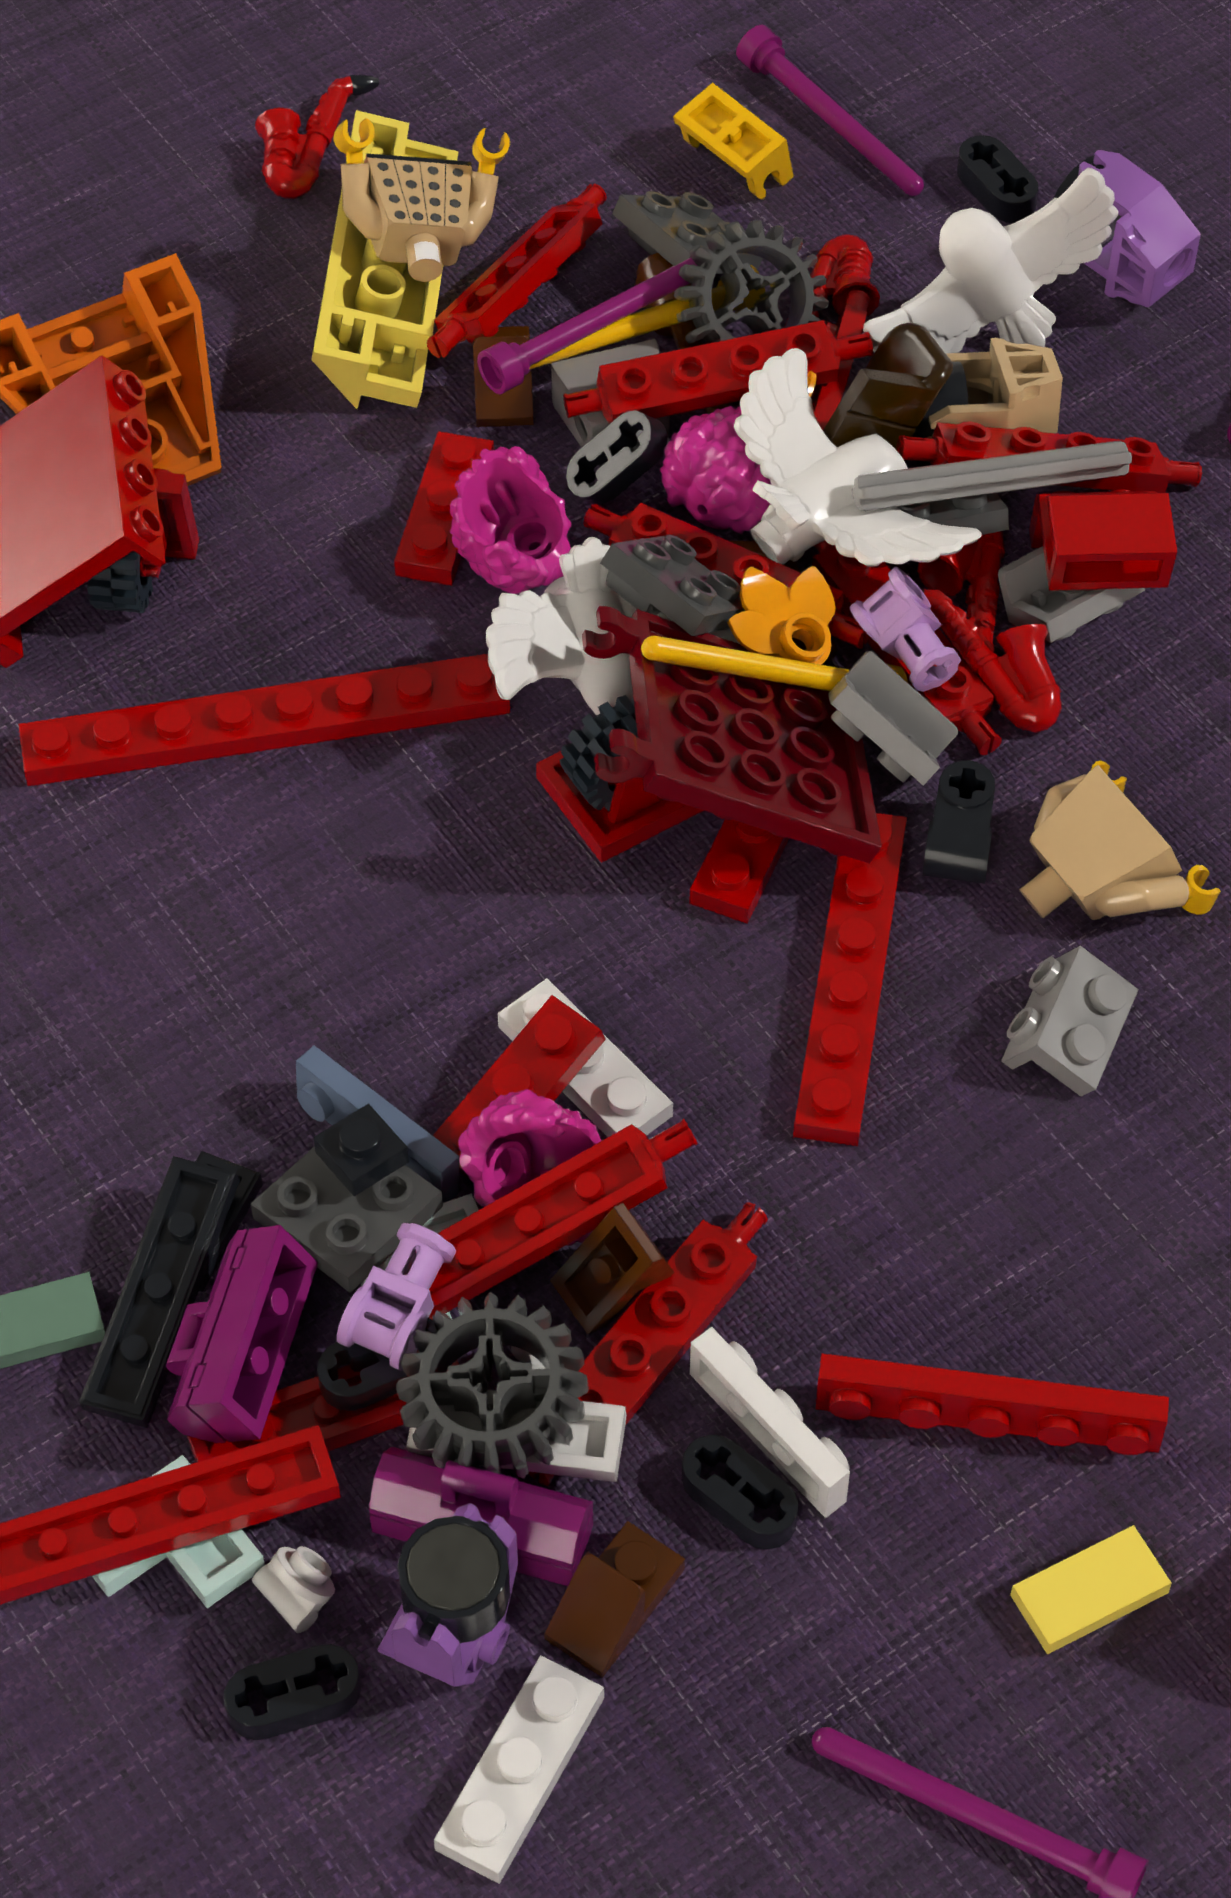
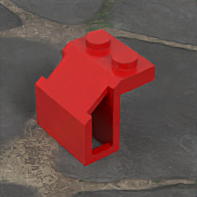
M1118 489L1110 492L1073 493L1070 491H1056L1053 493L1036 494L1029 527L1032 548L1043 546L1049 591L1168 588L1177 556L1169 493Z

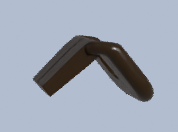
M903 323L896 326L883 338L866 368L860 369L825 426L824 433L836 447L863 436L877 434L896 449L900 435L913 436L915 428L921 423L953 371L951 359L924 327L916 323Z

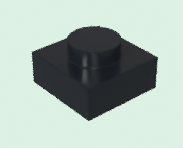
M369 1103L313 1137L315 1153L354 1197L409 1163L408 1147Z

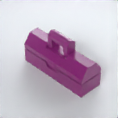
M281 1225L252 1228L249 1231L247 1229L237 1230L227 1245L208 1302L193 1303L186 1307L166 1364V1368L171 1373L182 1376L167 1421L183 1435L213 1443H225L226 1440L228 1442L258 1440L261 1438L318 1262Z
M390 1447L383 1452L374 1476L369 1503L373 1533L407 1541L416 1529L434 1519L452 1517L458 1507L470 1503L477 1507L483 1520L492 1522L495 1515L501 1516L516 1532L518 1552L516 1572L565 1586L569 1585L583 1558L593 1528V1501L518 1481L517 1478L477 1467L462 1466L458 1462L451 1460L447 1461L445 1468H439L434 1464L432 1457L395 1447Z

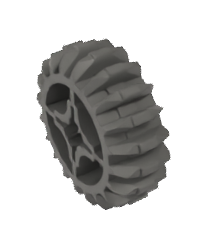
M761 220L751 221L747 226L746 233L738 221L726 226L725 236L718 230L708 233L706 235L708 248L698 244L689 251L692 260L697 266L686 264L680 267L679 275L691 283V286L680 287L674 292L676 299L689 301L690 308L677 313L676 319L678 322L683 323L693 320L696 327L695 330L687 333L685 341L691 344L703 338L708 344L733 339L735 337L729 334L724 327L734 321L746 324L754 334L782 329L780 323L783 321V318L778 310V298L787 287L791 302L790 314L784 328L821 321L812 314V311L826 309L829 301L823 297L814 296V289L825 285L827 278L823 275L811 278L807 269L817 263L818 257L811 254L800 259L797 253L802 248L803 239L795 237L784 245L782 244L784 238L783 226H773L765 236ZM737 254H752L764 258L779 271L770 276H762L756 273L748 262L743 264ZM720 267L724 274L720 280L725 288V300L714 311L711 291L715 274ZM769 285V290L759 295L760 299L754 303V307L750 309L745 307L733 313V309L744 302L743 299L747 297L750 290L755 289L757 291Z
M489 1292L484 1300L485 1309L473 1311L469 1300L461 1297L458 1302L459 1317L452 1320L447 1314L436 1310L433 1322L437 1333L433 1334L416 1329L413 1340L415 1347L420 1353L403 1354L401 1359L402 1370L409 1376L398 1380L397 1383L399 1399L407 1402L400 1410L403 1423L406 1427L416 1428L412 1437L415 1446L419 1450L424 1451L434 1447L432 1457L434 1464L439 1468H445L448 1460L455 1461L458 1458L459 1465L477 1468L479 1465H483L486 1471L501 1474V1466L513 1464L514 1472L518 1477L524 1479L528 1474L526 1458L534 1455L540 1462L550 1465L554 1456L549 1441L570 1445L573 1439V1432L567 1422L582 1421L584 1418V1403L577 1398L585 1395L589 1390L587 1375L579 1372L581 1367L584 1366L582 1350L578 1347H568L572 1338L571 1332L565 1324L550 1328L552 1323L551 1313L544 1305L527 1316L526 1302L519 1295L510 1302L506 1310L500 1309L497 1296ZM503 1345L517 1347L530 1353L546 1369H532L531 1363L514 1362L504 1354ZM478 1348L471 1360L465 1364L451 1366L458 1358ZM496 1365L498 1378L501 1382H498L497 1393H493V1410L490 1411L487 1395L484 1393L488 1391L489 1382L492 1381V1367ZM454 1405L455 1412L464 1411L475 1414L481 1419L482 1431L472 1430L455 1423L438 1406ZM537 1408L525 1420L507 1428L508 1422L513 1415L521 1410Z

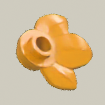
M811 566L802 572L788 588L768 574L754 567H749L744 573L740 586V599L745 611L735 614L727 622L735 639L741 646L752 653L822 665L831 651V634L827 625L835 614L836 609L834 597L823 575L816 567ZM792 638L800 639L805 644L807 651L799 648Z

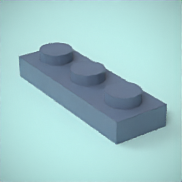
M315 1045L296 1060L297 1099L310 1117L320 1122L325 1120L333 1126L369 1103L408 1147L409 1163L406 1166L442 1192L443 1203L451 1201L458 1194L460 1156Z

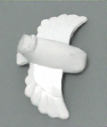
M1093 168L1085 169L1059 198H1054L1035 213L1004 227L993 215L979 209L968 208L952 213L940 230L939 252L945 265L943 271L924 290L903 303L901 308L864 323L863 333L869 332L874 353L886 334L903 323H916L924 327L945 353H959L964 346L966 338L976 336L981 327L991 322H996L1000 339L1014 344L1026 343L1045 347V338L1051 335V326L1056 322V316L1037 301L1033 294L1043 284L1053 283L1058 274H1073L1078 270L1080 263L1093 261L1100 256L1103 250L1101 243L1110 237L1112 232L1109 225L1116 219L1119 212L1113 206L1115 200L1114 192L1105 185L1103 175Z
M794 348L785 352L782 357H770L764 363L762 370H756L751 373L748 382L749 392L745 393L740 399L742 415L736 418L734 429L737 435L746 443L745 454L747 457L760 465L761 474L770 479L771 482L770 485L757 480L752 489L762 499L770 503L761 518V522L751 529L754 540L769 559L782 565L789 560L795 562L803 556L807 549L826 540L827 543L835 545L841 555L851 558L855 557L860 563L868 567L878 566L882 562L896 565L904 564L910 560L915 562H932L940 556L959 552L964 545L974 543L982 536V533L976 528L933 523L927 519L912 516L897 507L869 511L858 509L852 495L855 478L864 474L908 469L902 456L891 444L877 434L854 439L839 447H836L829 440L818 423L813 410L812 400L809 397L808 360L803 350Z
M589 537L584 541L583 545L571 547L569 553L562 554L559 557L563 577L553 581L540 597L530 590L522 591L519 595L501 593L499 607L491 612L493 624L486 629V643L489 648L488 664L495 676L496 690L500 698L510 700L524 686L541 678H565L573 682L596 715L600 714L598 707L607 701L614 707L617 697L626 695L631 700L633 689L629 654L622 653L611 658L599 659L588 655L583 650L582 634L584 630H590L597 634L609 632L597 626L596 611L599 606L615 608L629 618L632 617L636 610L634 606L606 584L609 570L601 565L600 562L610 548L609 545L602 544L595 537ZM660 612L657 615L659 617L671 620L662 612ZM730 629L709 633L740 644Z

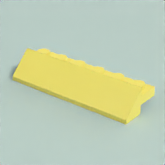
M358 110L355 112L351 132L352 140L360 142L359 124L365 118H368L373 123L375 129L372 143L363 149V163L366 153L457 161L458 151L407 139L409 123ZM341 189L311 360L356 409H358L361 395L417 408L422 393L427 361V340L430 336H433L442 273L434 280L421 282L410 276L408 263L386 262L378 258L371 239L365 238L345 215Z

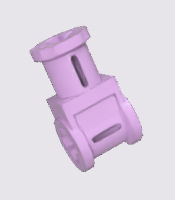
M895 566L888 572L889 580L864 602L856 600L850 606V611L859 625L878 643L883 651L899 660H903L911 672L909 681L917 691L924 692L939 687L948 681L958 670L961 658L954 648L945 647L934 631L941 626V623L931 611V604L926 595L910 576Z
M414 1223L401 1224L396 1235L400 1243L385 1270L373 1266L364 1285L357 1289L347 1304L337 1331V1342L348 1348L354 1343L390 1358V1366L402 1371L401 1359L403 1354L416 1353L417 1351L413 1340L416 1329L425 1331L427 1319L434 1308L429 1289L442 1264L451 1263L457 1251L450 1242L438 1233Z

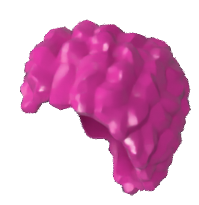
M729 406L721 410L716 409L710 414L694 415L690 417L688 422L683 423L679 432L672 434L671 441L666 444L663 450L665 457L660 472L669 505L672 507L684 505L698 522L713 529L726 530L730 528L736 533L743 534L744 531H750L761 521L763 514L770 505L768 501L762 499L752 490L757 480L770 485L771 482L770 479L761 474L760 465L747 457L745 454L746 443L737 435L734 429L736 418L742 415L740 406L737 409Z
M500 446L496 450L483 449L480 453L481 459L473 460L472 468L463 471L459 475V480L454 485L458 496L450 504L452 543L458 548V553L469 561L471 569L478 576L481 575L493 587L501 588V590L511 594H520L522 591H528L541 585L548 586L563 576L559 557L562 554L569 553L571 549L567 533L572 524L566 516L565 500L551 491L546 476L539 469V463L532 455L526 454L522 448L514 446L507 449Z
M526 1089L519 1092H510L507 1095H500L496 1100L491 1101L487 1108L482 1110L480 1116L472 1118L468 1129L461 1134L458 1140L461 1151L459 1162L463 1171L474 1183L475 1201L480 1206L485 1207L601 1142L596 1125L587 1119H582L579 1111H570V1109L562 1108L561 1105H558L553 1100L538 1096L531 1090ZM591 1232L566 1246H572L576 1242L583 1243Z

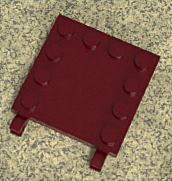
M608 606L598 607L596 611L597 626L609 632L597 634L590 630H584L582 634L583 650L588 655L599 659L611 658L622 653L629 654L638 738L627 730L612 729L609 733L610 751L621 756L610 757L597 752L594 757L597 777L611 783H621L636 777L643 778L644 791L655 794L663 800L683 803L713 813L725 820L742 822L769 831L781 838H791L825 849L837 856H847L870 864L881 849L882 844L863 739L861 738L857 742L831 719L832 714L837 709L830 703L828 696L830 691L648 660L642 654L641 645L649 636H660L734 650L750 651L738 643L709 633L691 636L675 622L636 609L632 617L629 618L615 608Z

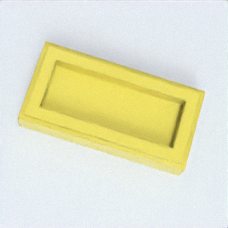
M1133 1525L1014 1584L1010 1596L1048 1655L1168 1594L1172 1583Z

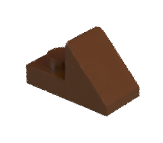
M529 326L498 327L499 330L493 337L475 338L473 340L477 427L534 425L532 371L530 370L524 376L522 384L503 394H496L483 380L477 362L478 354L481 351L499 342L507 344L515 342L521 345L530 340Z
M622 1203L613 1207L550 1279V1282L588 1335L606 1327L639 1290L671 1277L674 1271L638 1220Z
M627 1521L599 1558L587 1552L581 1559L544 1633V1639L603 1678L685 1570V1558Z

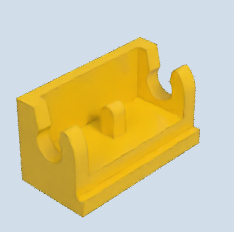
M713 82L673 115L674 122L681 127L682 136L686 142L695 148L700 143L745 177L749 191L757 198H765L766 189H764L763 185L770 173L782 186L794 177L787 140Z

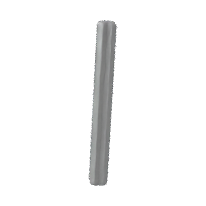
M1112 441L864 474L855 478L852 495L858 509L869 511L1126 475L1129 472L1130 463H1132V455L1128 452L1126 443Z

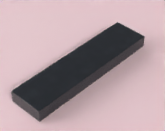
M173 1156L80 1398L79 1404L83 1410L148 1428L169 1372L166 1364L187 1305L193 1304L196 1300L240 1181L235 1172Z

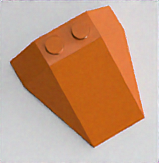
M176 253L125 272L121 294L26 329L19 313L0 319V398L16 414L103 355L122 370L127 369L133 372L145 388L147 422L152 436L150 445L153 468L185 474L187 486L221 473L222 467L201 303Z

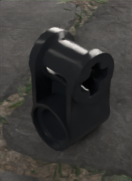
M971 760L958 761L950 764L943 770L939 779L933 821H930L923 876L985 884L993 830L990 829L995 793V779L991 771L981 763Z

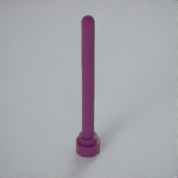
M757 25L742 37L736 50V56L746 67L754 73L772 74L907 195L917 196L923 191V179L785 58L782 40L767 26Z
M690 257L521 345L515 342L510 344L499 342L481 351L478 354L477 362L483 380L496 394H503L522 384L524 376L530 371L531 365L671 294L676 289L690 284L679 275L680 267L686 264L697 266Z
M819 1728L812 1736V1747L817 1754L1087 1881L1086 1890L1099 1895L1098 1898H1135L1149 1862V1860L1121 1847L1117 1853L1103 1848L1100 1854L833 1728Z

